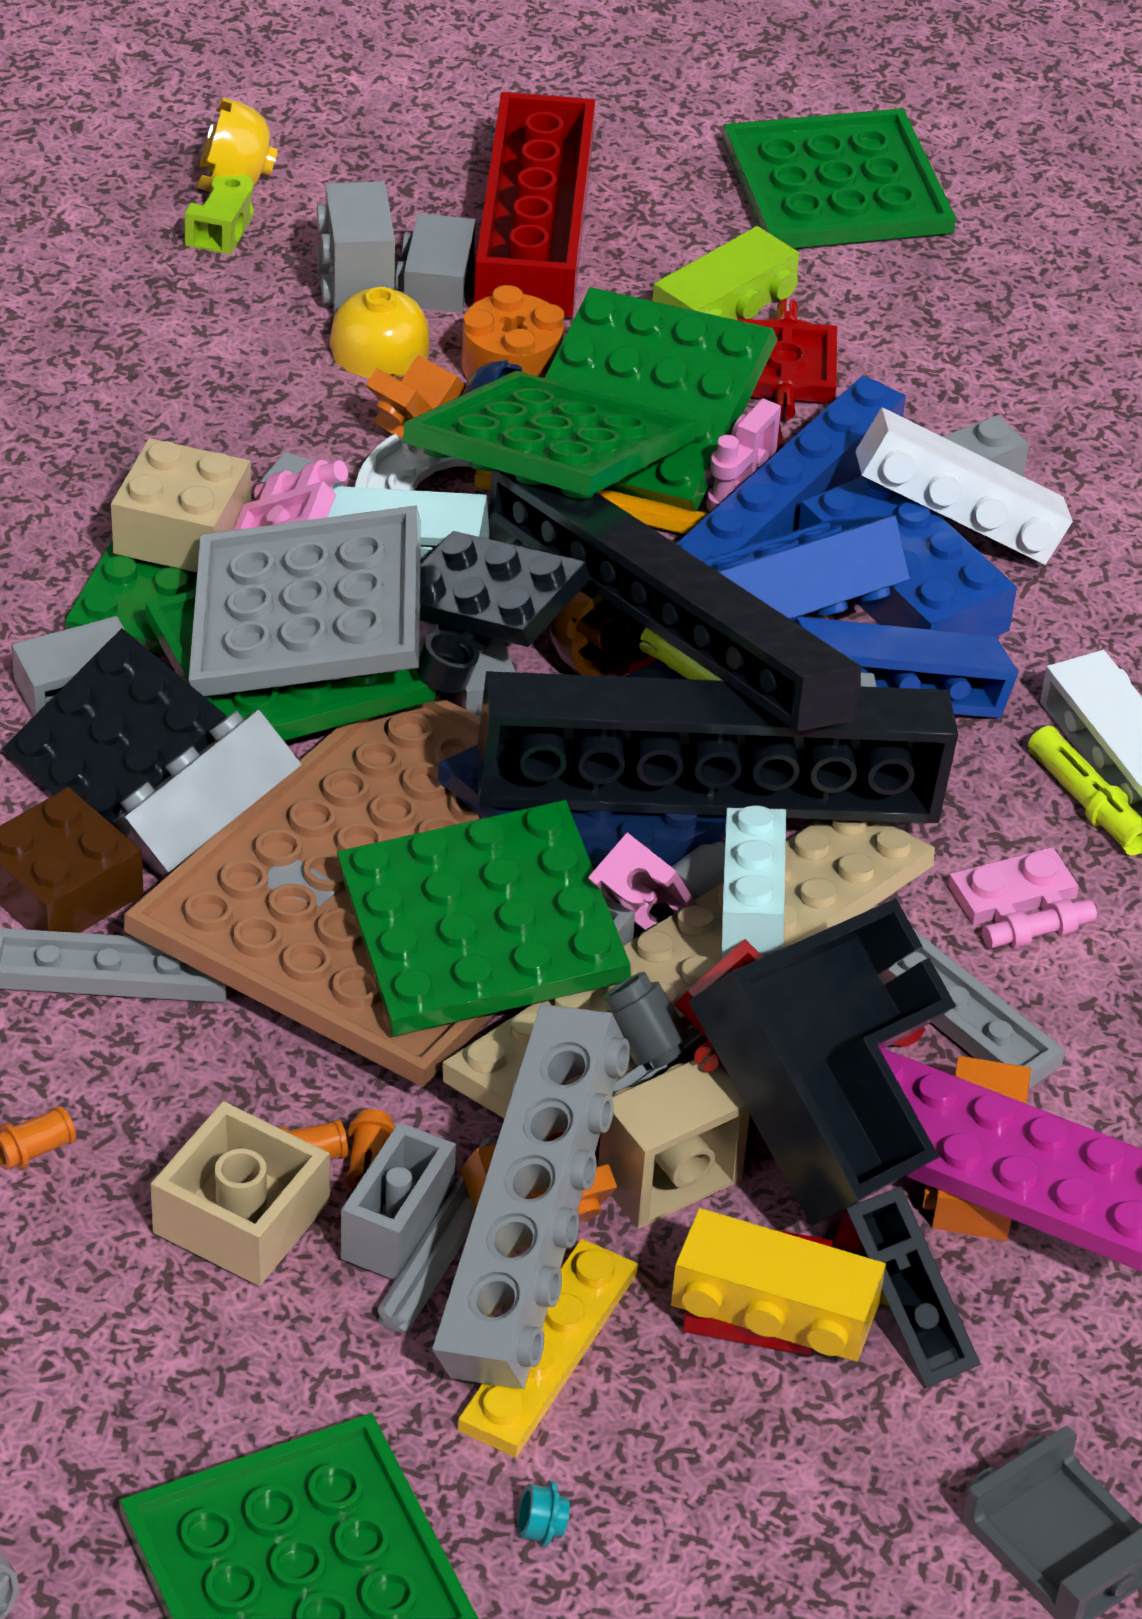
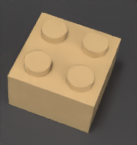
M149 438L111 503L113 554L197 572L200 535L232 531L243 504L251 502V460Z
M708 1055L699 1065H697L695 1060L686 1064H676L664 1074L635 1087L623 1088L612 1096L613 1117L608 1131L600 1134L598 1167L609 1164L617 1184V1188L611 1194V1197L637 1229L742 1180L750 1113L732 1080L720 1065L714 1071L708 1072L701 1069L712 1057L711 1055Z
M222 1101L152 1181L153 1233L260 1287L329 1204L330 1153Z

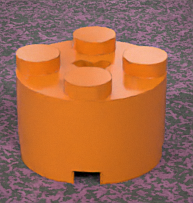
M510 285L499 286L493 291L492 296L474 303L466 311L463 318L461 365L466 380L481 365L498 360H508V363L520 365L524 373L545 378L564 340V311L562 308L549 304L540 298L523 294L521 289Z

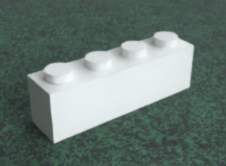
M881 407L855 451L862 476L1046 565L1073 522L1063 496Z
M1105 650L1046 666L1040 703L1080 755L1089 762L1110 786L1116 785L1128 795V804L1142 817V696L1131 684L1127 673L1117 667Z

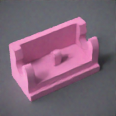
M628 832L588 877L593 885L602 890L605 898L634 911V923L645 932L658 924V922L652 921L649 917L650 909L655 904L666 903L673 912H677L687 906L697 905L677 871Z

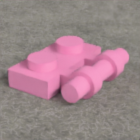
M763 398L748 415L742 414L738 418L731 435H723L718 439L717 450L711 455L710 472L715 477L714 486L708 491L707 509L710 513L776 454L781 405Z
M318 460L306 464L302 471L294 474L285 470L270 475L266 482L256 485L254 490L256 501L243 504L233 530L327 518L336 496L332 489L336 483L343 482L348 477V469L345 463L340 460L328 463L326 460Z
M1053 847L949 875L948 887L972 925L991 920L996 922L982 928V938L989 949L1010 944L1012 949L1030 944L1033 937L1055 931L1059 936L1074 933L1078 930L1079 925L1093 922L1097 918L1096 907L1091 899L1072 903L1071 899L1077 898L1079 885ZM1040 907L1043 910L1029 915L1023 913Z

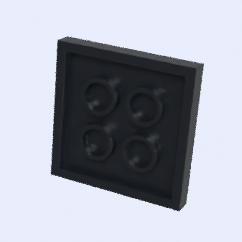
M121 628L2 749L52 795L69 787L117 828L113 821L126 812L120 802L147 781L153 788H156L171 776L165 766L189 747L193 746L199 753L211 744L215 738L209 731L227 716Z

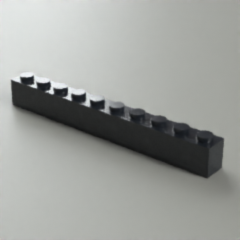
M499 470L492 471L488 517L490 520L534 550L585 561L590 580L585 584L587 587L795 731H802L855 720L858 694L861 690L862 666L599 493L596 492L594 496L585 499L571 498L564 495L561 488L547 484H523L518 482L513 474Z

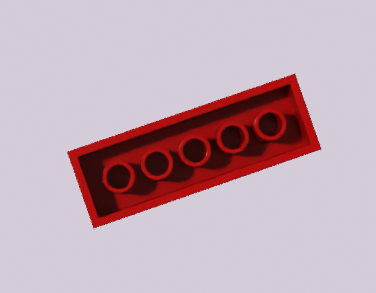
M501 92L476 256L474 303L492 296L493 291L497 287L510 285L521 289L523 294L534 296L549 304L559 306L564 311V317L573 318L593 148L596 99Z

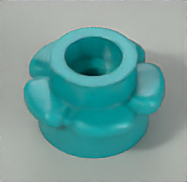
M549 1480L545 1486L526 1485L518 1509L519 1538L539 1541L542 1547H547L553 1537H563L568 1525L570 1502L568 1497L560 1496L557 1492L558 1485L555 1481Z

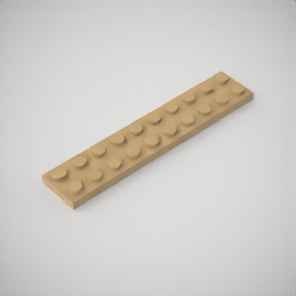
M820 819L787 840L785 844L783 948L868 911L934 866L935 847L884 821ZM724 882L695 899L694 901L697 905L687 906L678 910L624 945L631 965V976L645 972L651 982L658 981L673 1006L691 986L722 960ZM618 984L532 1004L442 1062L443 1082L502 1118H505L540 1004L607 1012L609 1008L604 1002L603 996ZM674 1006L685 1026L688 1028L692 1025L690 1020ZM631 1056L626 1072L636 1066ZM581 1076L570 1079L565 1085L577 1081Z

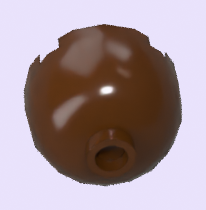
M586 585L549 624V633L555 653L577 675L602 676L616 669V676L620 677L629 673V665L650 656L641 651L639 643L644 642L640 638L646 627ZM597 648L610 655L615 661L609 667H602L589 662L587 652L590 649Z

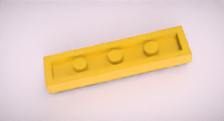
M581 1238L560 1269L562 1275L561 1293L556 1305L548 1307L542 1327L544 1333L542 1357L536 1367L530 1368L524 1390L482 1383L459 1417L458 1431L516 1458L637 1275L638 1263Z

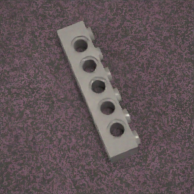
M540 1004L432 1348L450 1378L524 1390L530 1368L536 1367L541 1360L544 1348L542 1327L548 1307L556 1305L561 1293L562 1275L560 1267L566 1248H572L576 1242L579 1231V1214L577 1210L583 1190H589L594 1182L597 1143L600 1133H606L611 1125L613 1117L612 1093L617 1076H624L630 1059L629 1042L627 1039H624L613 1014L610 1012ZM581 1076L577 1081L565 1085L570 1079ZM564 1132L559 1138L547 1141L554 1134ZM548 1188L541 1196L529 1199L536 1191ZM530 1246L521 1256L511 1258L518 1249ZM513 1304L507 1313L498 1317H492L499 1308Z

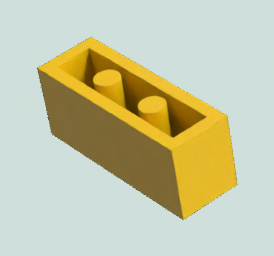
M699 1208L675 1265L671 1306L687 1310L698 1317L714 1318L747 1328L761 1336L776 1337L813 1348L824 1355L839 1356L858 1362L879 1306L886 1263Z

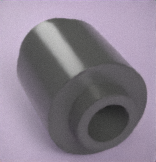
M640 972L627 978L603 996V1000L609 1008L607 1012L613 1014L624 1039H627L629 1042L630 1056L636 1065H643L649 1062L653 1069H657L670 1063L685 1051L681 1042L689 1035L687 1027L659 982H651L645 972Z

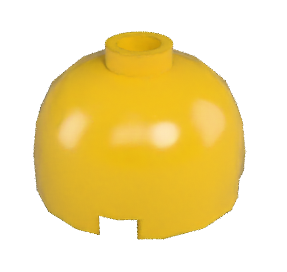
M221 97L216 111L220 112L217 124L211 123L199 166H209L208 175L211 172L212 175L211 177L201 175L195 187L210 193L212 192V180L216 176L247 174L252 178L255 186L261 174L271 175L278 151L277 148L269 146L270 128L265 118L258 111L244 103Z
M387 287L365 289L349 296L334 315L330 336L332 356L337 364L350 373L371 378L378 368L389 375L394 374V377H400L406 374L418 355L425 359L429 356L430 330L428 320L418 303L405 293Z

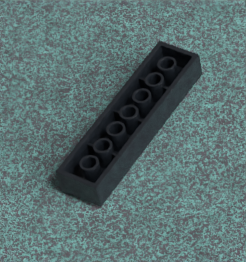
M486 671L476 753L479 807L531 808L566 800L570 810L720 816L727 815V808L763 806L768 809H786V818L939 823L957 744L958 729L949 690L861 686L854 721L795 731L724 681Z

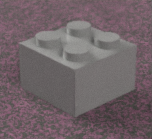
M385 181L325 184V204H317L316 206L318 234H321V244L316 247L318 274H321L322 303L332 304L335 315L342 303L349 296L359 291L374 287L394 289L395 236Z

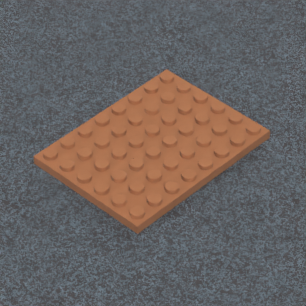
M435 695V700L338 726L299 760L302 764L221 831L216 833L124 914V932L424 1087L442 1069V1062L456 1054L496 1013L393 1036L341 877L337 851L483 819L437 780L440 761L478 744L481 716ZM300 860L304 863V880L310 887L319 891H335L340 888L341 890L318 907L315 893L306 886L284 884L275 889L269 888L267 871L273 866H287ZM310 869H315L316 871H318L319 873L323 874L331 880H323L315 877L311 873ZM260 878L261 881L256 883L255 881ZM295 897H300V898L304 899L305 901H302V900L297 899V898H295Z

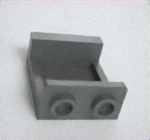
M1068 1425L1049 1437L1039 1435L1033 1438L1021 1449L1016 1458L999 1469L989 1467L980 1472L971 1481L966 1490L967 1499L962 1523L1054 1619H1096L1142 1588V1525L1075 1459L1073 1452L1077 1434Z

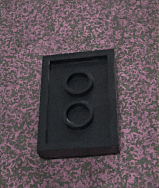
M452 531L420 565V620L529 647L590 580L586 562Z

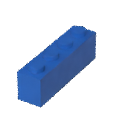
M796 616L794 621L862 666L861 673H874L877 687L949 690L954 714L1001 718L1019 673L996 636Z

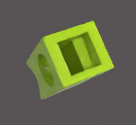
M247 174L216 176L212 180V192L205 204L190 203L184 213L186 246L232 255L254 214L251 203L254 182Z

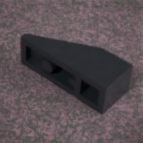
M901 1186L849 1206L821 1225L826 1238L833 1240V1248L886 1263L880 1302L874 1320L924 1389L981 1365Z

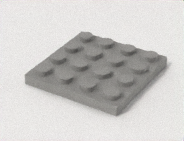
M417 505L200 535L189 684L203 696L226 695L232 692L284 687L292 684L322 680H339L345 677L383 672L391 673L419 668L421 520Z

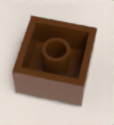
M69 787L0 825V906L26 930L81 933L144 895L142 850Z

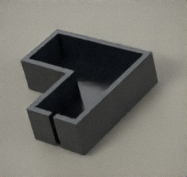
M896 898L738 968L688 1000L811 1227L939 1158L936 1149L880 1049L911 1035L955 1008L956 1004L930 958L919 962L883 985L878 976L879 974L923 947Z

